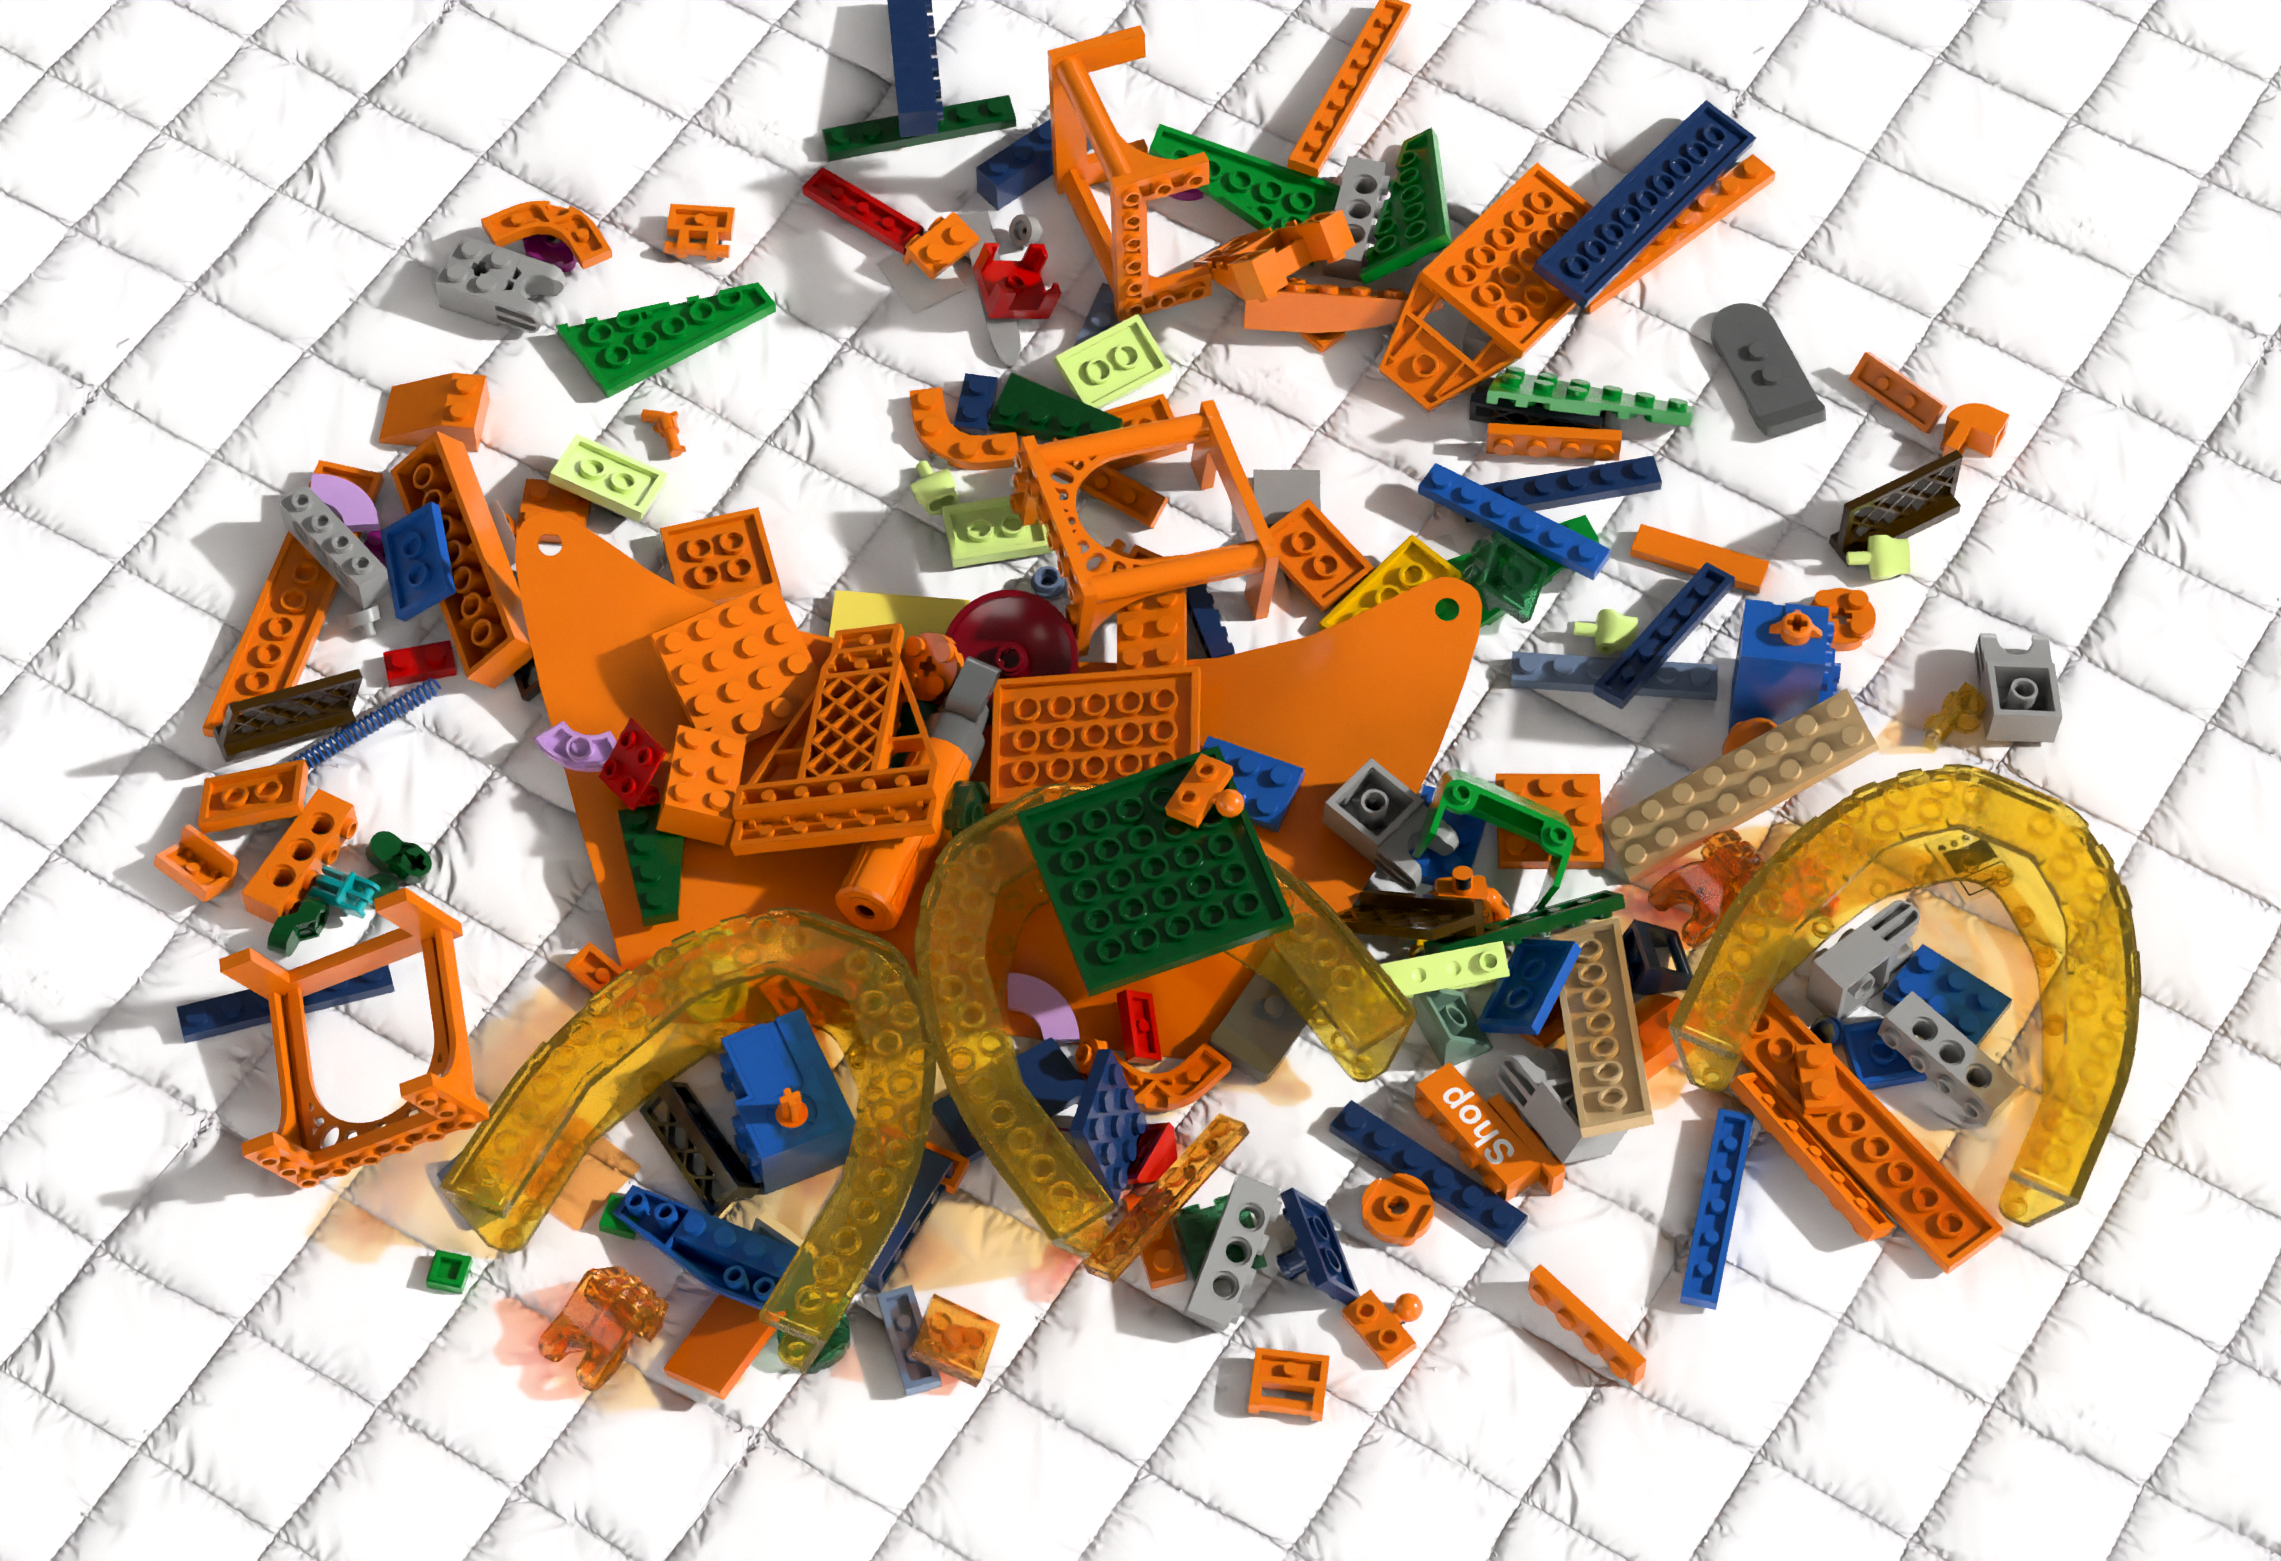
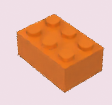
M678 725L669 751L656 830L724 846L734 819L731 810L736 789L740 782L746 741Z

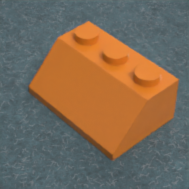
M1663 994L1646 995L1634 1004L1647 1081L1699 1043L1702 1021L1678 997Z

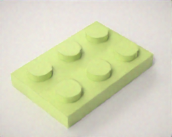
M1139 314L1055 356L1053 360L1076 400L1097 409H1102L1169 374L1172 370Z
M576 434L550 472L548 483L640 523L664 486L667 473Z
M1010 496L941 506L953 568L1053 552L1048 547L1045 525H1040L1038 519H1036V524L1023 526L1019 514H1014L1012 511Z

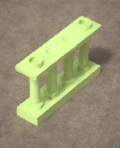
M1503 941L1362 968L1363 971L1351 974L1358 1009L1413 999L1415 994L1441 989L1460 990L1496 983L1498 978L1510 976Z

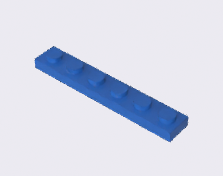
M1437 463L1432 466L1418 485V494L1593 581L1610 558L1611 549Z
M1718 1109L1680 1303L1713 1310L1717 1308L1754 1115Z

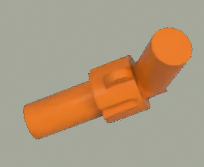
M643 409L641 421L655 423L653 430L655 433H660V436L665 439L670 457H679L683 452H686L685 446L680 445L677 435L679 434L676 420L679 416L678 412L666 413L664 411Z

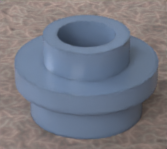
M1051 566L1041 567L1031 578L1033 593L1044 599H1052L1059 596L1065 587L1064 578H1061L1058 570Z

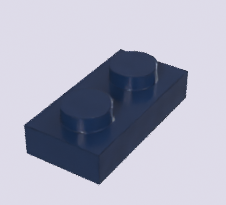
M965 373L954 422L956 429L969 435L984 436L988 434V420L993 411L998 388V377Z

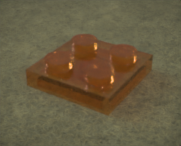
M934 1293L927 1304L909 1357L976 1388L982 1380L1000 1324Z

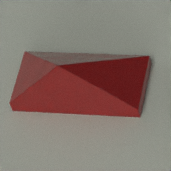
M1170 1122L1146 1125L1145 1132L1141 1134L1137 1145L1136 1159L1131 1162L1127 1174V1185L1180 1178L1174 1127Z

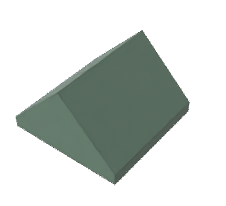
M1441 989L1413 995L1412 1015L1442 1067L1449 1062L1455 1066L1485 1054L1494 1048L1486 1033L1482 1032L1477 1026L1476 1022L1478 1019L1461 991Z

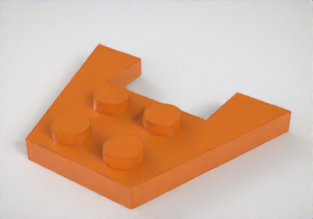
M1418 274L1379 366V372L1430 413L1515 363L1519 358L1492 338L1473 361L1470 360L1424 321L1443 298L1420 279Z

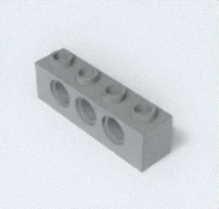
M1348 156L1335 210L1342 209L1356 246L1345 251L1346 257L1339 261L1328 264L1326 260H1323V276L1361 282L1359 277L1361 268L1367 267L1368 259L1366 258L1367 250L1370 244L1374 245L1376 240L1373 232L1376 226L1375 221L1376 219L1378 220L1384 204L1381 196H1387L1389 191L1390 176H1385L1386 162Z
M307 484L279 501L283 523L287 530L363 610L391 592L387 568Z
M1913 991L1884 1017L1877 1032L1887 1046L1896 1049L1903 1055L1916 1071L1926 1074L1936 1084L1941 1093L1950 1096L1963 1107L1965 1113L1970 1118L1978 1120L1984 1127L2013 1101L2021 1086L2017 1080ZM1915 1035L1921 1036L1924 1040L1918 1039ZM1941 1058L1947 1059L1951 1063H1946ZM1969 1082H1973L1979 1087L1972 1086Z
M1238 1174L1234 1179L1183 1312L1184 1316L1222 1331L1227 1329L1230 1323L1236 1325L1244 1305L1238 1302L1243 1289L1249 1291L1257 1271L1251 1268L1255 1255H1263L1269 1240V1236L1264 1234L1268 1221L1275 1222L1282 1202L1277 1200L1280 1192L1279 1189L1242 1174ZM1249 1211L1253 1213L1257 1220L1256 1227L1249 1229L1242 1226L1239 1221L1240 1212ZM1227 1246H1239L1244 1253L1243 1261L1239 1263L1230 1261L1226 1255ZM1214 1280H1226L1231 1287L1230 1295L1227 1297L1217 1295L1213 1289Z

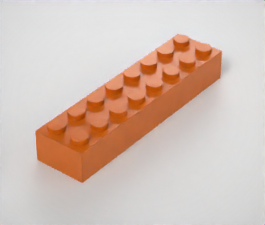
M436 431L390 471L406 515L430 501L440 505L456 593L442 600L439 604L467 679L496 689L533 658L520 590L464 443Z

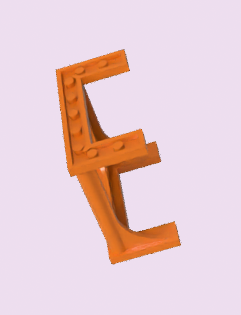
M1141 25L1048 50L1054 187L1058 195L1066 194L1114 294V313L1118 321L1127 320L1137 314L1141 316L1211 296V273L1207 265L1160 278L1149 275L1147 201L1209 184V160L1205 152L1176 160L1149 155L1148 146L1144 139L1127 143L1114 127L1088 74L1146 57L1145 33ZM1086 135L1094 150V153L1087 154ZM1106 181L1110 183L1111 231L1089 186Z
M1214 399L1201 402L1199 413L1043 444H1037L1034 435L1021 437L1020 450L1015 454L1017 473H1013L1014 494L1010 495L1011 508L1014 514H1019L1023 526L1036 524V519H1038L1040 525L1044 524L1046 527L1048 547L1050 551L1056 552L1059 575L1061 578H1066L1068 583L1069 604L1065 605V617L1075 634L1079 657L1088 655L1091 636L1098 626L1124 606L1150 595L1248 575L1244 595L1254 619L1268 618L1280 555ZM1194 443L1190 466L1200 490L1213 488L1217 470L1247 542L1160 560L1127 558L1105 549L1085 531L1077 515L1076 495L1084 479L1093 470L1109 461ZM1080 464L1083 466L1081 470H1076L1074 468L1075 466ZM1055 472H1061L1068 475L1073 482L1070 484L1057 483L1051 478V475ZM1059 493L1066 494L1068 499L1060 500L1061 495ZM1069 521H1073L1075 524L1070 525ZM1081 544L1088 548L1083 554H1081ZM1094 557H1101L1105 560V566L1097 572L1089 571L1086 566L1087 562ZM1114 565L1123 567V569L1116 568V571L1112 572Z
M406 887L374 899L376 913L400 927L393 931L289 971L250 947L219 959L221 973L269 1001L280 1088L281 1118L277 1132L272 1131L242 1142L243 1157L296 1184L300 1188L315 1187L320 1183L319 1181L333 1176H345L354 1168L362 1165L377 1164L384 1157L395 1153H407L414 1146L425 1142L442 1140L446 1134L457 1130L472 1129L476 1126V1123L489 1119L488 1105L476 1098L454 939L463 936L462 925L459 921ZM423 951L434 1030V1049L427 1074L399 1084L401 1098L407 1100V1102L388 1116L365 1123L347 1122L336 1118L321 1103L314 1086L303 997ZM418 1110L419 1113L409 1116L412 1111ZM323 1118L324 1123L318 1126L317 1119ZM338 1128L339 1136L336 1143L324 1148L323 1143L326 1135L332 1129ZM357 1132V1136L348 1139L350 1134Z

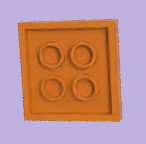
M759 507L660 528L661 539L673 583L682 590L719 605L773 582H776L782 595L780 581Z
M1496 773L1495 785L1555 810L1566 817L1574 835V845L1566 869L1604 868L1600 774ZM1497 826L1498 869H1548L1552 855L1545 852L1540 844Z

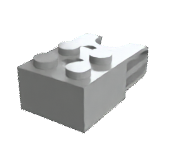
M466 235L463 236L435 282L439 307L495 326H499L501 323L529 333H535L539 330L543 323V317L539 306L528 300V298L534 295L557 296L567 284L564 273L555 265Z
M1979 634L1974 655L1986 740L2054 743L2063 716L2055 663H2052L2048 636L2032 635V644L2027 652L2023 655H2015L2006 652L2000 646L1996 634Z
M1371 758L1325 802L1322 823L1405 890H1414L1421 884V867L1411 857L1409 851L1416 847L1429 808L1424 805L1422 798ZM1441 819L1437 833L1427 848L1439 855L1446 856L1459 846V839L1456 831Z
M1894 901L1855 930L1850 928L1845 931L1839 938L1838 943L1830 949H1821L1812 959V969L1808 978L1809 984L1806 998L1823 1015H1835L1843 1021L1887 987L1889 976L1904 966L1912 956L1913 943L1909 938L1917 931L1920 921V913L1916 907L1907 901Z
M1552 1048L1543 1050L1536 1064L1532 1063L1529 1058L1522 1054L1505 1056L1500 1061L1496 1075L1499 1084L1530 1122L1531 1127L1539 1133L1551 1148L1554 1156L1563 1164L1611 1155L1628 1130L1582 1139L1569 1056L1562 1049Z

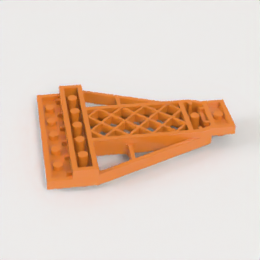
M901 623L835 631L831 654L821 667L817 686L746 785L737 786L731 810L736 820L730 844L734 856L936 834L946 782L900 658L905 634ZM858 699L862 701L853 709H848V707L852 705L854 702H856ZM905 702H909L920 733L896 737L902 705ZM871 710L876 711L865 721L862 719V717L869 713ZM838 714L843 715L834 723H829V721L836 717ZM853 724L857 726L846 735L842 733ZM808 727L804 747L792 749ZM867 734L871 736L861 745L857 744ZM834 738L838 740L827 749L823 747ZM847 749L851 750V752L847 754L845 757H843L841 760L837 758ZM926 750L931 764L890 769L891 759L897 753ZM862 759L866 761L856 770L851 769V767H853ZM800 764L797 779L769 782L779 766ZM827 764L833 765L822 774L818 773Z

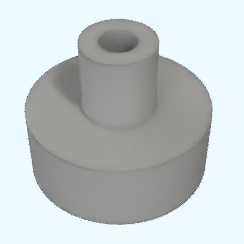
M1016 215L1009 226L1010 239L1018 247H1028L1030 244H1037L1039 238L1043 235V228L1040 226L1039 220L1033 215Z
M378 605L345 616L349 629L359 626L363 638L376 635L373 621L382 618Z

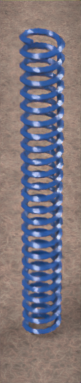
M428 678V682L423 681L422 685H417L416 689L411 688V691H406L405 695H399V699L394 698L393 702L388 701L387 706L382 705L381 709L376 708V711L370 712L369 716L364 715V720L359 718L358 723L353 722L352 726L347 725L346 730L341 729L340 733L335 732L334 736L330 735L328 740L323 739V743L318 742L317 747L311 746V750L306 749L305 754L300 752L299 757L294 756L293 760L288 759L287 762L296 761V759L301 760L303 756L309 766L314 769V764L308 756L309 753L315 763L320 765L314 749L318 752L322 761L326 762L320 746L325 750L327 756L332 758L326 743L331 747L335 755L338 752L331 739L336 742L340 751L344 750L337 735L342 739L346 748H349L350 745L345 739L343 732L348 736L350 742L355 745V740L350 734L349 729L353 731L357 740L361 741L355 725L360 729L363 737L367 738L361 722L366 726L368 732L373 734L367 719L370 720L376 731L379 730V727L372 715L377 718L380 726L384 728L385 724L380 718L378 711L383 715L386 723L390 724L391 721L386 715L384 708L389 712L391 718L396 721V716L392 712L390 705L394 707L397 715L402 717L396 701L400 704L403 712L408 714L402 698L406 701L409 709L413 711L414 707L409 701L408 695L412 698L416 707H419L420 704L415 698L413 691L418 695L420 701L425 704L426 701L419 688L423 690L426 698L431 701V696L426 690L425 684L429 687L434 697H437V693L432 687L431 681L438 689H441V686L436 680Z

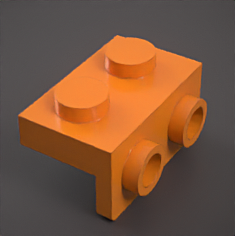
M952 212L945 219L942 216L938 217L929 226V231L922 237L917 234L906 244L905 248L907 251L903 262L907 266L914 262L933 281L979 244L980 237L955 212Z
M188 824L182 829L180 842L155 855L153 866L205 903L233 887L238 859Z

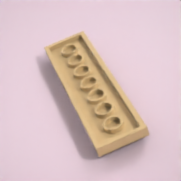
M1846 688L1603 821L1602 827L1628 879L1633 884L1880 748Z
M1619 918L1584 924L1576 928L1554 930L1550 935L1551 940L1575 941L1582 949L1559 994L1582 1139L1654 1125Z

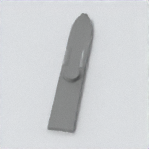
M988 210L959 215L980 237L979 244L968 252L972 268L984 243H996ZM998 251L993 260H1000ZM975 278L993 349L1007 368H1014L1019 360L1021 351L1016 319L988 317Z

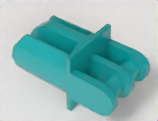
M324 865L321 869L323 874H319L315 880L319 888L312 886L308 896L341 909L347 917L350 914L363 919L366 915L364 912L366 906L372 905L373 900L371 898L374 893H379L380 886L370 880L357 876L354 871L346 874Z

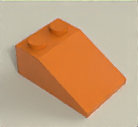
M453 372L392 386L379 442L418 447L433 433L438 431L463 442L467 451L478 452L490 402L486 375Z

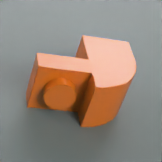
M1969 403L1961 405L1952 410L1947 416L1943 440L1939 449L1943 451V456L1955 450H1958L1962 455L1968 447L1988 457H1992L2006 434L2010 415L1985 404Z

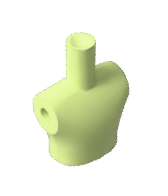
M920 461L916 465V469L921 479L910 484V488L917 503L921 504L929 515L942 514L941 506L958 504L959 498L956 492L955 481L948 468L933 473L927 461Z
M1888 535L1869 536L1867 551L1847 552L1846 563L1847 565H1868L1872 580H1884L1896 575L1909 574L1910 548L1908 539L1891 538Z
M1602 609L1597 614L1595 624L1575 622L1573 635L1595 637L1596 651L1603 655H1610L1620 650H1627L1637 639L1638 617L1625 616L1613 609Z

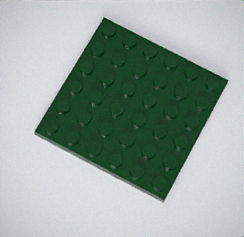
M1219 746L1017 813L1019 825L1089 997L1294 928L1293 917L1245 806L1238 816L1228 818L1222 816L1217 811L1216 805L1213 804L1198 828L1166 814L1165 806L1201 753L1226 763ZM1232 777L1223 790L1234 789L1238 791Z

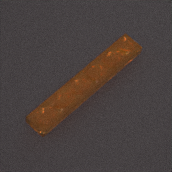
M1219 1113L1083 1262L1087 1272L1114 1283L1248 1136L1250 1132L1246 1124Z

